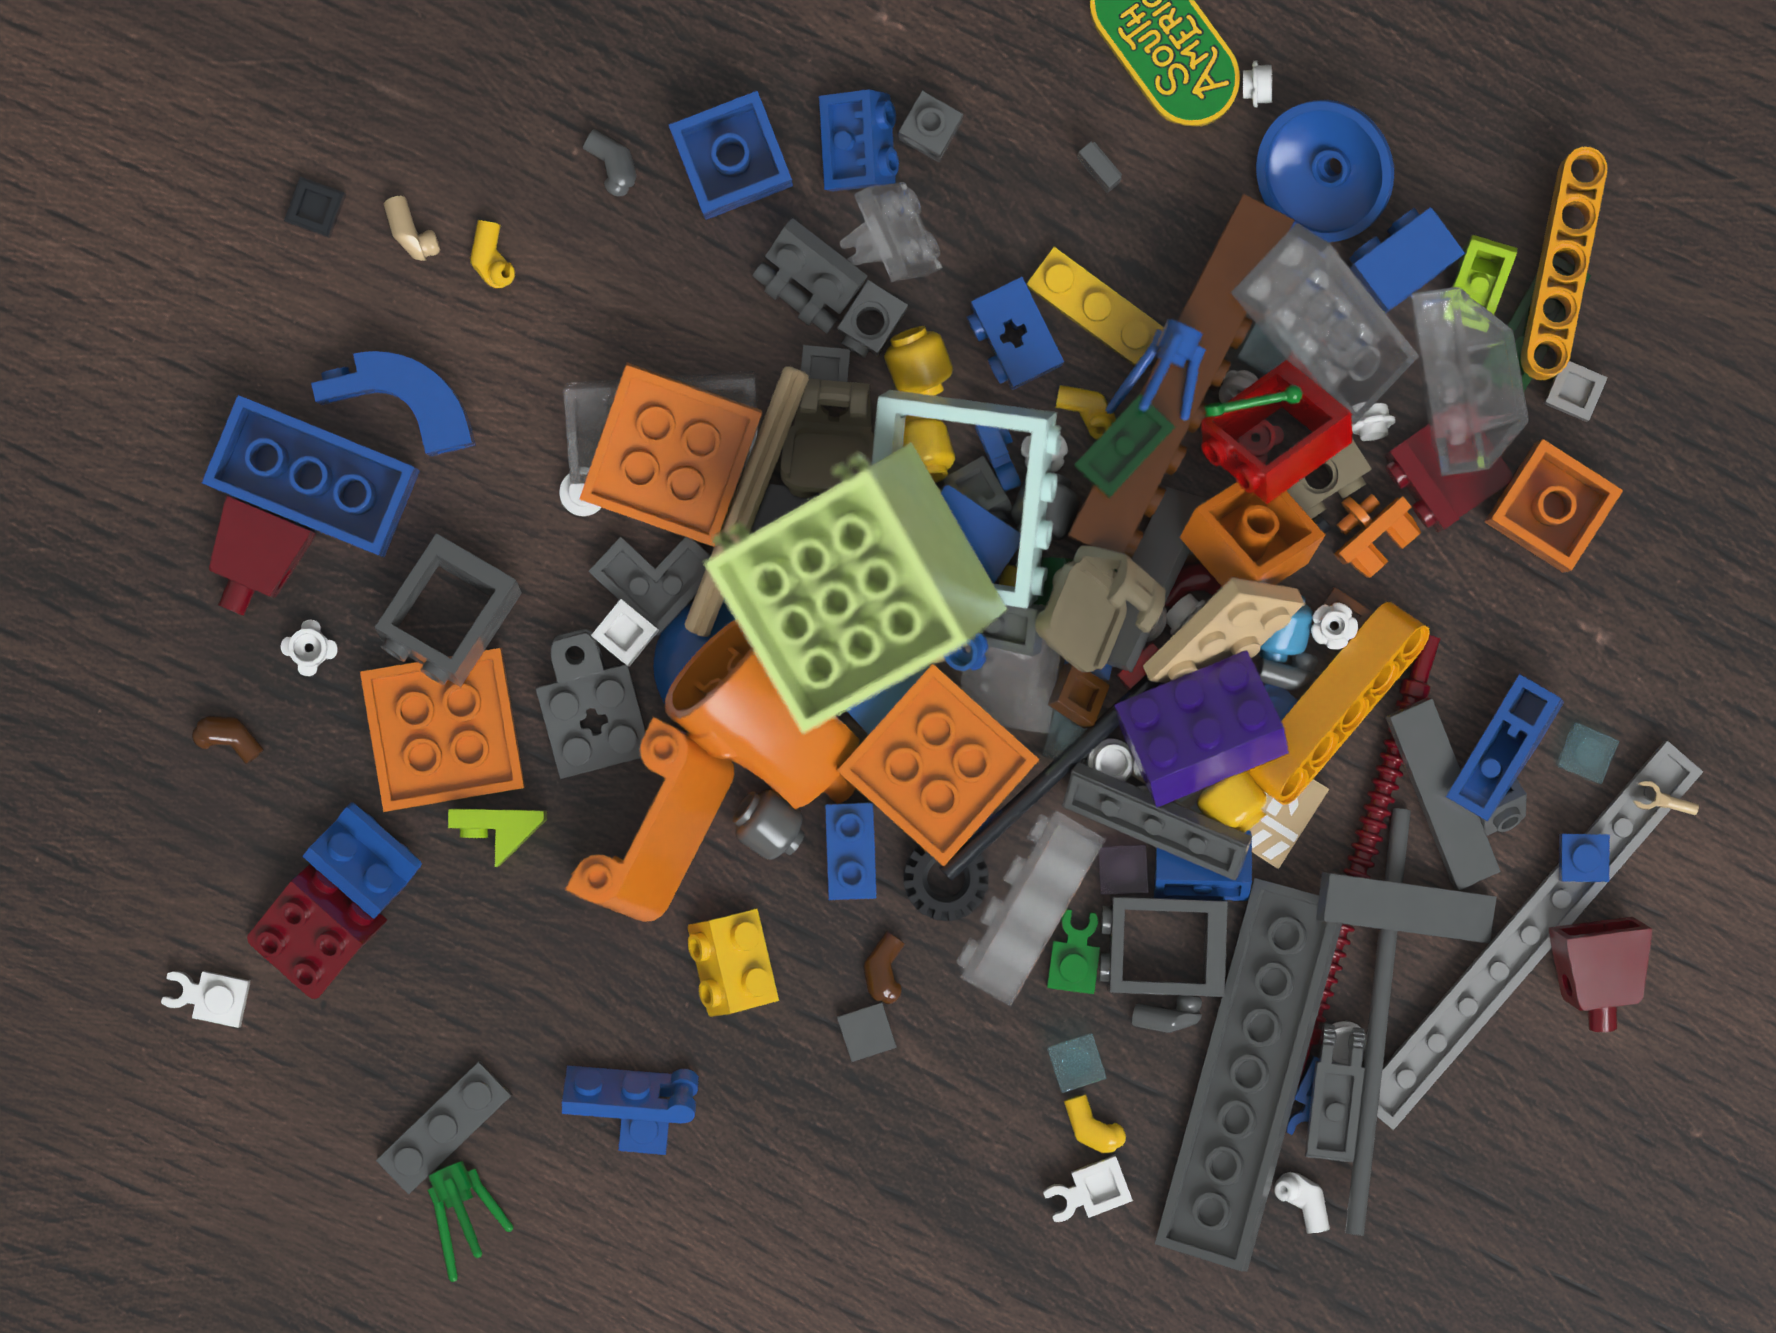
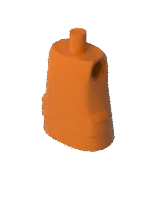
M737 619L730 622L708 640L688 661L670 686L665 698L666 713L688 731L687 735L689 738L707 750L710 756L730 759L760 777L794 809L809 804L823 791L836 804L846 801L855 791L856 787L837 770L858 748L860 739L836 715L802 733Z

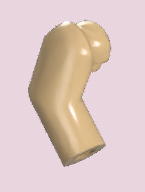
M404 196L391 197L384 202L393 237L413 259L426 261L427 256H434L439 253L440 246L434 231L427 230L418 234L412 220L407 199Z

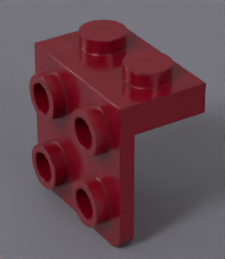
M1464 405L1454 406L1384 454L1389 462L1385 469L1399 489L1404 487L1408 489L1416 501L1412 505L1416 515L1426 528L1433 526L1437 533L1458 521L1461 516L1508 485L1512 480L1511 470Z
M309 864L287 885L248 934L247 940L258 953L311 999H317L325 992L352 957L382 928L387 919L381 914L375 919L370 917L315 867Z

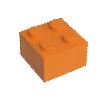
M1541 439L1534 443L1484 522L1565 573L1573 570L1623 490L1546 440Z
M1236 482L1198 506L1179 538L1223 587L1232 578L1272 585L1278 584L1309 563L1325 534L1287 491L1266 504L1253 492L1248 493L1244 491Z

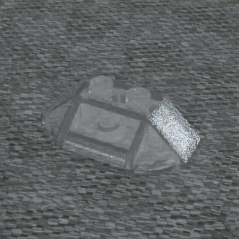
M1460 287L1411 294L1417 357L1432 446L1441 476L1490 469L1529 421L1513 330L1486 308L1471 299L1470 295Z

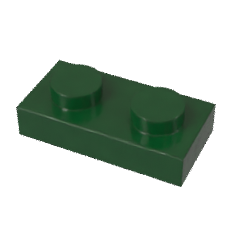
M1141 394L1074 465L1108 498L1118 490L1175 428L1151 403L1146 411L1140 410L1139 404L1143 398Z

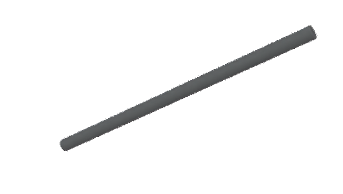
M1392 808L1384 881L1403 883L1411 810ZM1379 929L1364 1058L1365 1071L1345 1234L1364 1236L1398 933V931Z

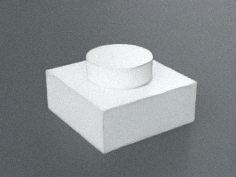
M620 599L591 636L630 667L658 633L659 629Z

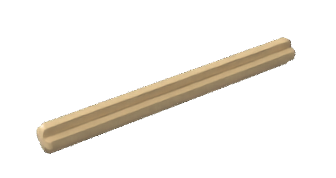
M786 366L781 373L721 528V531L726 532L728 535L729 527L737 522H741L750 533L809 380V376L799 369ZM736 534L730 536L734 544L740 541ZM720 543L715 545L710 559L724 551ZM707 567L685 622V628L689 632L704 637L710 635L724 600V596Z

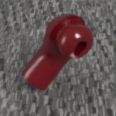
M1202 563L1183 565L1164 606L1171 609L1191 591H1206L1210 595H1215L1222 586Z

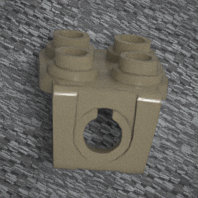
M809 378L796 411L795 424L790 427L782 450L781 480L787 485L793 495L801 498L811 497L816 492L824 493L842 483L843 479L841 476H834L832 472L833 467L841 462L845 463L854 475L859 473L856 465L852 467L849 465V458L857 453H861L870 466L872 465L875 434L871 432L870 384ZM823 405L847 408L840 412L839 417L829 416V411Z
M1081 546L1077 550L1073 562L1065 564L1055 573L1053 578L1054 589L1046 609L1041 611L1036 618V631L1053 650L1076 669L1082 672L1102 669L1110 657L1127 613L1126 599L1139 610L1135 625L1144 633H1149L1162 614L1166 590L1127 555L1094 546Z

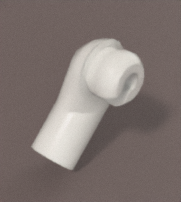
M1284 1173L1274 1185V1192L1277 1198L1302 1209L1308 1234L1329 1230L1322 1188L1299 1173Z

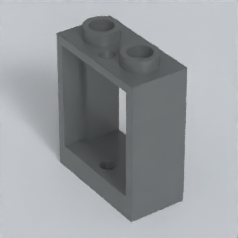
M436 533L374 628L381 641H383L381 648L388 654L405 662L407 657L412 658L423 665L420 670L426 676L441 685H445L447 680L461 687L522 592L516 579ZM438 566L491 597L451 659L398 628Z
M1111 896V906H1102L1101 934H1110L1109 953L1100 954V982H1108V991L1110 993L1224 997L1228 901ZM1125 910L1205 913L1202 983L1122 980Z

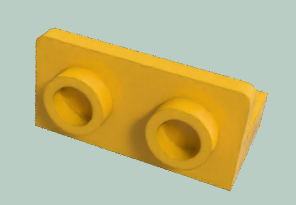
M758 909L688 925V949L691 957L696 962L700 979L699 996L710 1017L732 1014L779 1001Z

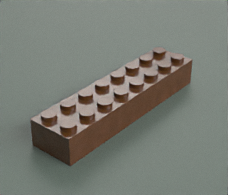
M1245 194L1242 195L1177 322L1201 332L1203 335L1198 346L1206 349L1199 365L1189 419L1184 421L1180 418L1189 361L1186 360L1183 368L1170 364L1151 401V404L1175 426L1174 430L1110 498L1104 495L1094 484L1092 485L1065 540L1078 547L1094 546L1122 553L1132 558L1144 535V532L1137 529L1143 515L1151 518L1166 492L1165 489L1159 487L1164 474L1167 473L1172 476L1177 471L1188 447L1180 444L1186 431L1194 434L1206 414L1205 405L1208 404L1202 400L1207 390L1210 389L1215 392L1220 387L1229 370L1231 362L1224 359L1229 347L1237 350L1252 325L1253 320L1246 317L1250 306L1253 305L1259 308L1275 280V277L1267 274L1272 263L1278 266L1281 265L1297 235L1289 232L1294 219ZM1160 358L1155 362L1140 392L1142 396L1145 394V390L1161 360Z

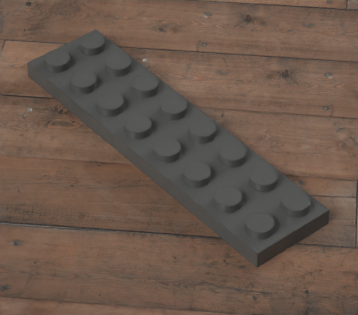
M1254 878L1225 984L1224 997H1222L1157 1233L1156 1245L1238 1271H1248L1342 926L1341 923L1316 920L1319 895Z

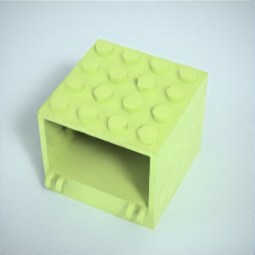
M912 442L871 466L861 453H857L849 458L850 467L856 465L859 473L854 475L850 468L842 462L833 467V475H840L843 479L842 483L752 534L749 533L741 522H737L729 527V535L721 531L712 538L713 544L717 545L720 543L724 551L704 564L802 733L807 732L964 645L1007 610ZM735 534L738 536L740 540L736 544H734L733 540L730 537Z

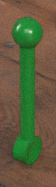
M1290 385L1283 392L1227 403L1205 405V413L1207 417L1222 415L1225 412L1281 401L1295 404L1301 400L1303 393L1299 386Z

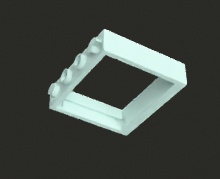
M888 390L878 396L872 465L903 448L906 415L1031 432L1016 586L993 584L1005 605L1022 608L1031 606L1037 600L1038 595L1043 596L1044 582L1047 580V568L1041 567L1042 550L1049 548L1052 537V521L1046 520L1047 502L1054 501L1057 489V474L1051 473L1052 455L1059 454L1062 439L1059 438L1060 427L1056 426L1057 412Z

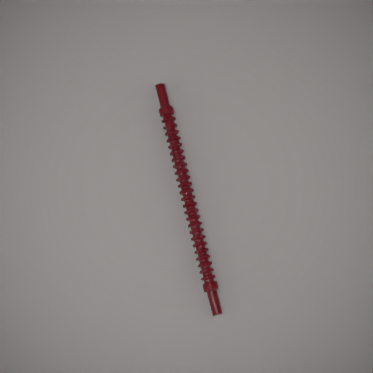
M1429 635L1425 647L1414 660L1409 678L1403 679L1399 690L1403 698L1396 701V706L1400 707L1399 710L1428 697L1431 687L1427 684L1440 638ZM1390 727L1387 730L1391 733V737L1383 741L1387 745V750L1379 754L1383 758V763L1375 767L1379 771L1378 778L1371 779V782L1375 784V789L1367 792V795L1371 797V801L1369 804L1365 803L1363 805V808L1367 810V814L1359 818V821L1363 823V827L1355 831V834L1359 836L1358 842L1351 843L1355 853L1347 856V860L1351 862L1349 868L1343 869V873L1347 876L1371 879V876L1367 874L1368 868L1375 867L1371 857L1372 855L1379 854V850L1375 848L1377 842L1383 841V837L1379 835L1381 829L1387 828V824L1383 822L1385 816L1391 815V811L1387 809L1389 803L1395 802V798L1391 794L1393 790H1399V785L1395 784L1397 777H1403V772L1399 771L1401 764L1404 765ZM1342 924L1298 1087L1304 1076L1313 1045H1318L1321 1039L1322 1030L1319 1029V1025L1326 1022V1018L1322 1014L1324 1010L1330 1009V1005L1326 1003L1327 998L1334 996V992L1330 990L1331 985L1338 983L1335 973L1343 969L1339 965L1340 958H1346L1347 956L1343 952V947L1351 943L1347 939L1348 932L1355 931V928L1348 924Z

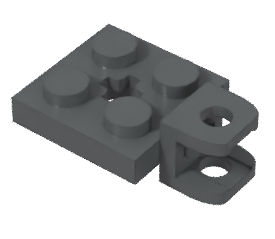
M589 628L555 636L551 647V660L557 681L536 686L537 696L560 779L641 758L640 746L646 733L629 666L622 663L605 668L599 643L591 636L593 632ZM571 646H578L584 651V656L579 659H573L568 655L567 649ZM589 708H595L598 715L606 714L608 722L601 725V732L592 733L590 728H583L580 720L587 718L586 710Z

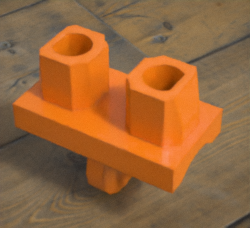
M1370 494L1360 504L1350 496L1346 497L1341 504L1348 515L1336 526L1344 535H1347L1357 525L1362 529L1341 546L1334 555L1342 564L1350 563L1365 577L1371 578L1388 562L1372 543L1383 532H1386L1400 549H1403L1421 533L1415 520L1408 513L1412 506L1403 496L1397 497L1371 519L1369 514L1380 505V502L1373 494Z

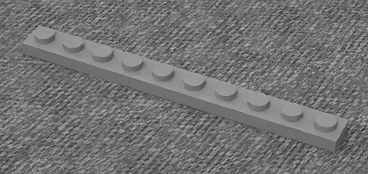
M1664 741L1584 833L1610 834L1609 880L1671 810L1670 808L1659 806L1649 810L1638 808L1633 803V800L1648 805L1654 801L1655 793L1652 788L1637 784L1643 781H1651L1660 788L1662 793L1680 799L1703 773L1699 767L1669 741ZM1559 863L1383 1065L1377 1114L1380 1120L1392 1130L1399 1125L1552 948L1549 927L1571 925L1608 882L1559 881Z

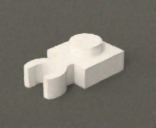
M174 971L167 973L166 979L181 983L183 993L179 998L162 997V1004L170 1008L182 1007L188 1003L195 1004L192 1018L237 1028L241 1027L251 980L202 971L200 982L194 983L192 978L184 972Z
M1115 1155L1071 1171L1076 1185L1067 1187L1062 1184H1054L1043 1191L1045 1199L1054 1195H1062L1066 1199V1207L1062 1211L1052 1214L1054 1222H1062L1069 1219L1074 1214L1075 1209L1084 1205L1089 1218L1133 1201Z

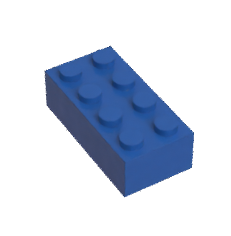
M238 395L202 484L385 558L420 470Z

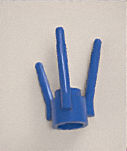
M1168 319L1163 331L1157 329L1150 346L1117 390L1115 396L1107 405L1106 412L1113 414L1157 354V357L1161 360L1145 390L1139 408L1142 411L1148 409L1170 364L1183 368L1186 360H1188L1189 365L1180 414L1182 420H1188L1194 399L1199 365L1206 349L1198 346L1203 334L1187 325Z

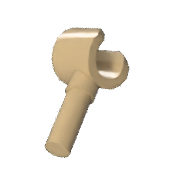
M1643 781L1637 784L1643 787H1650L1655 793L1654 801L1648 805L1633 800V803L1642 810H1649L1659 806L1691 815H1696L1698 812L1699 804L1662 793L1660 788L1651 781Z

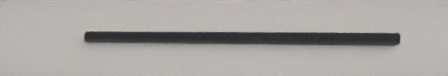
M1320 515L1313 519L1314 523L1324 534L1331 529L1327 521ZM1146 674L1115 704L1161 686L1164 683L1150 681ZM1115 705L1109 708L1095 721L1093 726H1090L969 838L945 866H939L940 870L951 881L1120 725Z

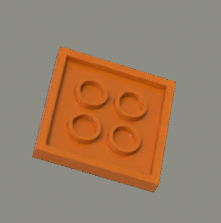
M627 363L579 500L715 547L712 538L720 533L763 410Z
M502 648L485 650L461 687L447 680L445 685L435 682L420 670L423 665L418 662L360 672L383 812L525 788Z
M932 664L837 771L942 866H945L1040 759Z

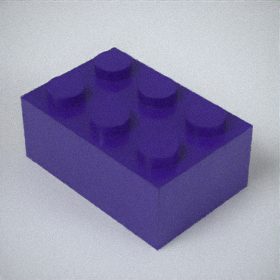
M1247 650L1114 704L1123 736L1156 808L1289 753L1284 726Z

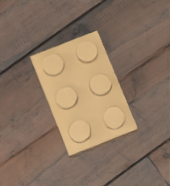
M1232 578L1143 665L1150 681L1168 683L1246 650L1252 658L1258 654L1261 646L1276 631L1289 624L1291 617L1305 603L1297 588Z

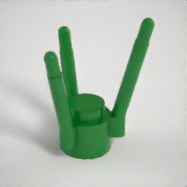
M463 1161L428 1176L433 1186L428 1189V1193L434 1204L445 1265L451 1282H455L458 1279L445 1205L447 1209L454 1208L467 1243L475 1258L482 1256V1250L463 1202L473 1198L471 1188H473L506 1232L513 1230V1224L482 1184L476 1168L467 1172Z

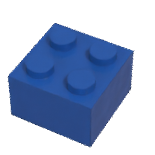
M758 91L669 125L705 220L793 187L792 178Z
M1431 207L1421 215L1416 208H1413L1386 230L1391 237L1381 243L1378 237L1375 236L1348 258L1353 265L1344 275L1377 319L1438 276L1465 254Z

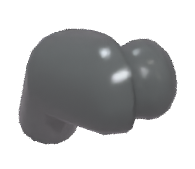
M593 129L586 139L583 149L605 162L608 176L604 182L606 190L614 196H624L636 180V171L631 152L624 145Z
M1302 652L1301 654L1293 655L1292 665L1261 658L1256 666V670L1263 683L1287 690H1296L1315 680L1317 673L1314 670L1318 664V658L1316 655Z
M1179 995L1176 1000V1009H1165L1137 1003L1133 1011L1132 1024L1135 1027L1164 1033H1172L1196 1025L1203 1015L1199 1013L1202 999L1199 996Z

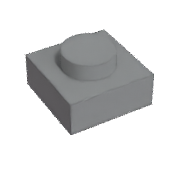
M1569 361L1567 366L1554 377L1543 404L1588 422L1608 377Z

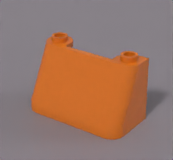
M654 717L642 739L640 753L644 764L653 772L666 779L625 859L616 855L613 858L603 855L590 856L582 860L565 889L589 902L643 922L656 920L668 909L735 775L732 760L710 756L707 750L688 737L687 732Z

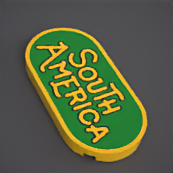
M1090 0L1091 19L1098 33L1153 108L1164 119L1178 125L1204 126L1218 120L1229 110L1239 89V67L1232 51L1194 0Z

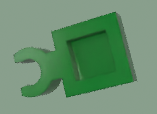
M1065 909L1062 914L1061 924L1063 930L1067 933V941L1052 942L1047 988L1094 994L1100 947L1087 945V940L1097 928V914L1090 912L1088 925L1084 929L1078 930L1071 925L1072 910Z

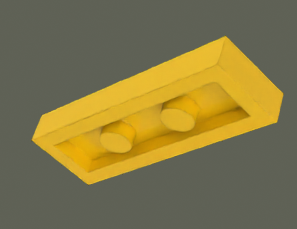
M1053 247L1026 284L1031 291L1134 367L1150 346L1157 329L1162 331L1164 329L1162 325L1056 247Z

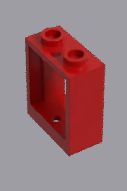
M1288 360L1282 362L1228 402L1283 392L1290 385H1297L1301 388L1303 394L1299 402L1291 404L1287 401L1225 412L1222 415L1205 417L1201 420L1203 441L1201 447L1206 458L1215 466L1221 465L1235 477L1237 483L1244 491L1248 493L1253 492L1266 504L1273 501L1352 443V412ZM1282 407L1313 433L1266 466L1239 444L1236 439Z

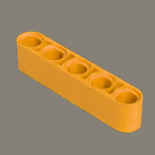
M1592 147L1575 149L1561 162L1557 172L1521 351V365L1524 372L1536 380H1547L1559 374L1567 366L1571 355L1607 175V162L1604 156ZM1583 160L1591 165L1593 169V179L1591 182L1582 183L1573 177L1571 172L1573 161ZM1574 206L1582 212L1584 216L1582 228L1572 229L1563 222L1562 211L1564 207ZM1564 252L1573 258L1575 270L1572 275L1563 276L1554 269L1553 257L1555 253ZM1556 299L1564 305L1566 316L1562 322L1550 321L1543 312L1545 300ZM1547 345L1554 350L1556 364L1552 369H1544L1535 362L1534 350L1536 346Z
M1385 602L1380 605L1357 631L1356 636L1348 642L1347 646L1340 651L1282 719L1281 722L1284 726L1289 753L1247 770L1259 787L1282 805L1293 802L1420 654L1428 641L1429 628L1392 602Z

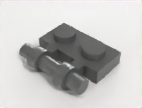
M794 218L782 229L765 256L780 268L778 272L763 261L752 275L753 278L766 287L764 290L766 294L774 300L778 297L800 313L798 318L808 326L813 323L826 334L832 329L838 319L824 309L825 305L827 304L838 314H841L868 277ZM791 280H796L814 294L812 298L793 285Z

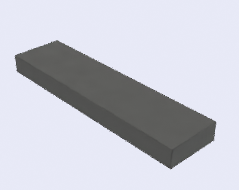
M1166 487V492L1131 559L1165 588V602L1190 552V549L1179 537L1194 510L1207 501L1205 498ZM1126 599L1127 613L1106 664L1132 672L1153 628L1149 633H1144L1135 625L1139 610Z
M1424 698L1385 716L1453 889L1460 891L1501 872L1479 816L1446 797L1461 770L1433 699Z
M1079 762L1072 770L1062 807L1234 881L1237 880L1241 873L1253 837L1173 802L1156 808L1149 792Z
M1322 872L1316 920L1490 943L1496 896Z

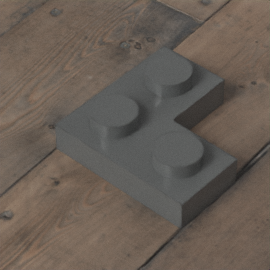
M620 537L588 572L618 600L622 599L659 629L656 634L659 636L695 598L706 570L704 563L710 560L711 556L693 539L685 537L655 569Z

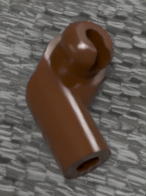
M207 716L198 721L197 726L192 732L193 741L198 747L209 749L213 745H230L246 765L264 751L263 747L244 724L234 717Z
M888 931L884 933L870 953L863 967L867 989L872 998L884 1004H893L900 998L902 987L895 981L891 964L903 949L905 943Z

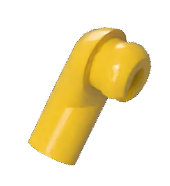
M478 220L470 256L471 265L487 285L494 288H503L513 282L515 269L496 249L501 225Z

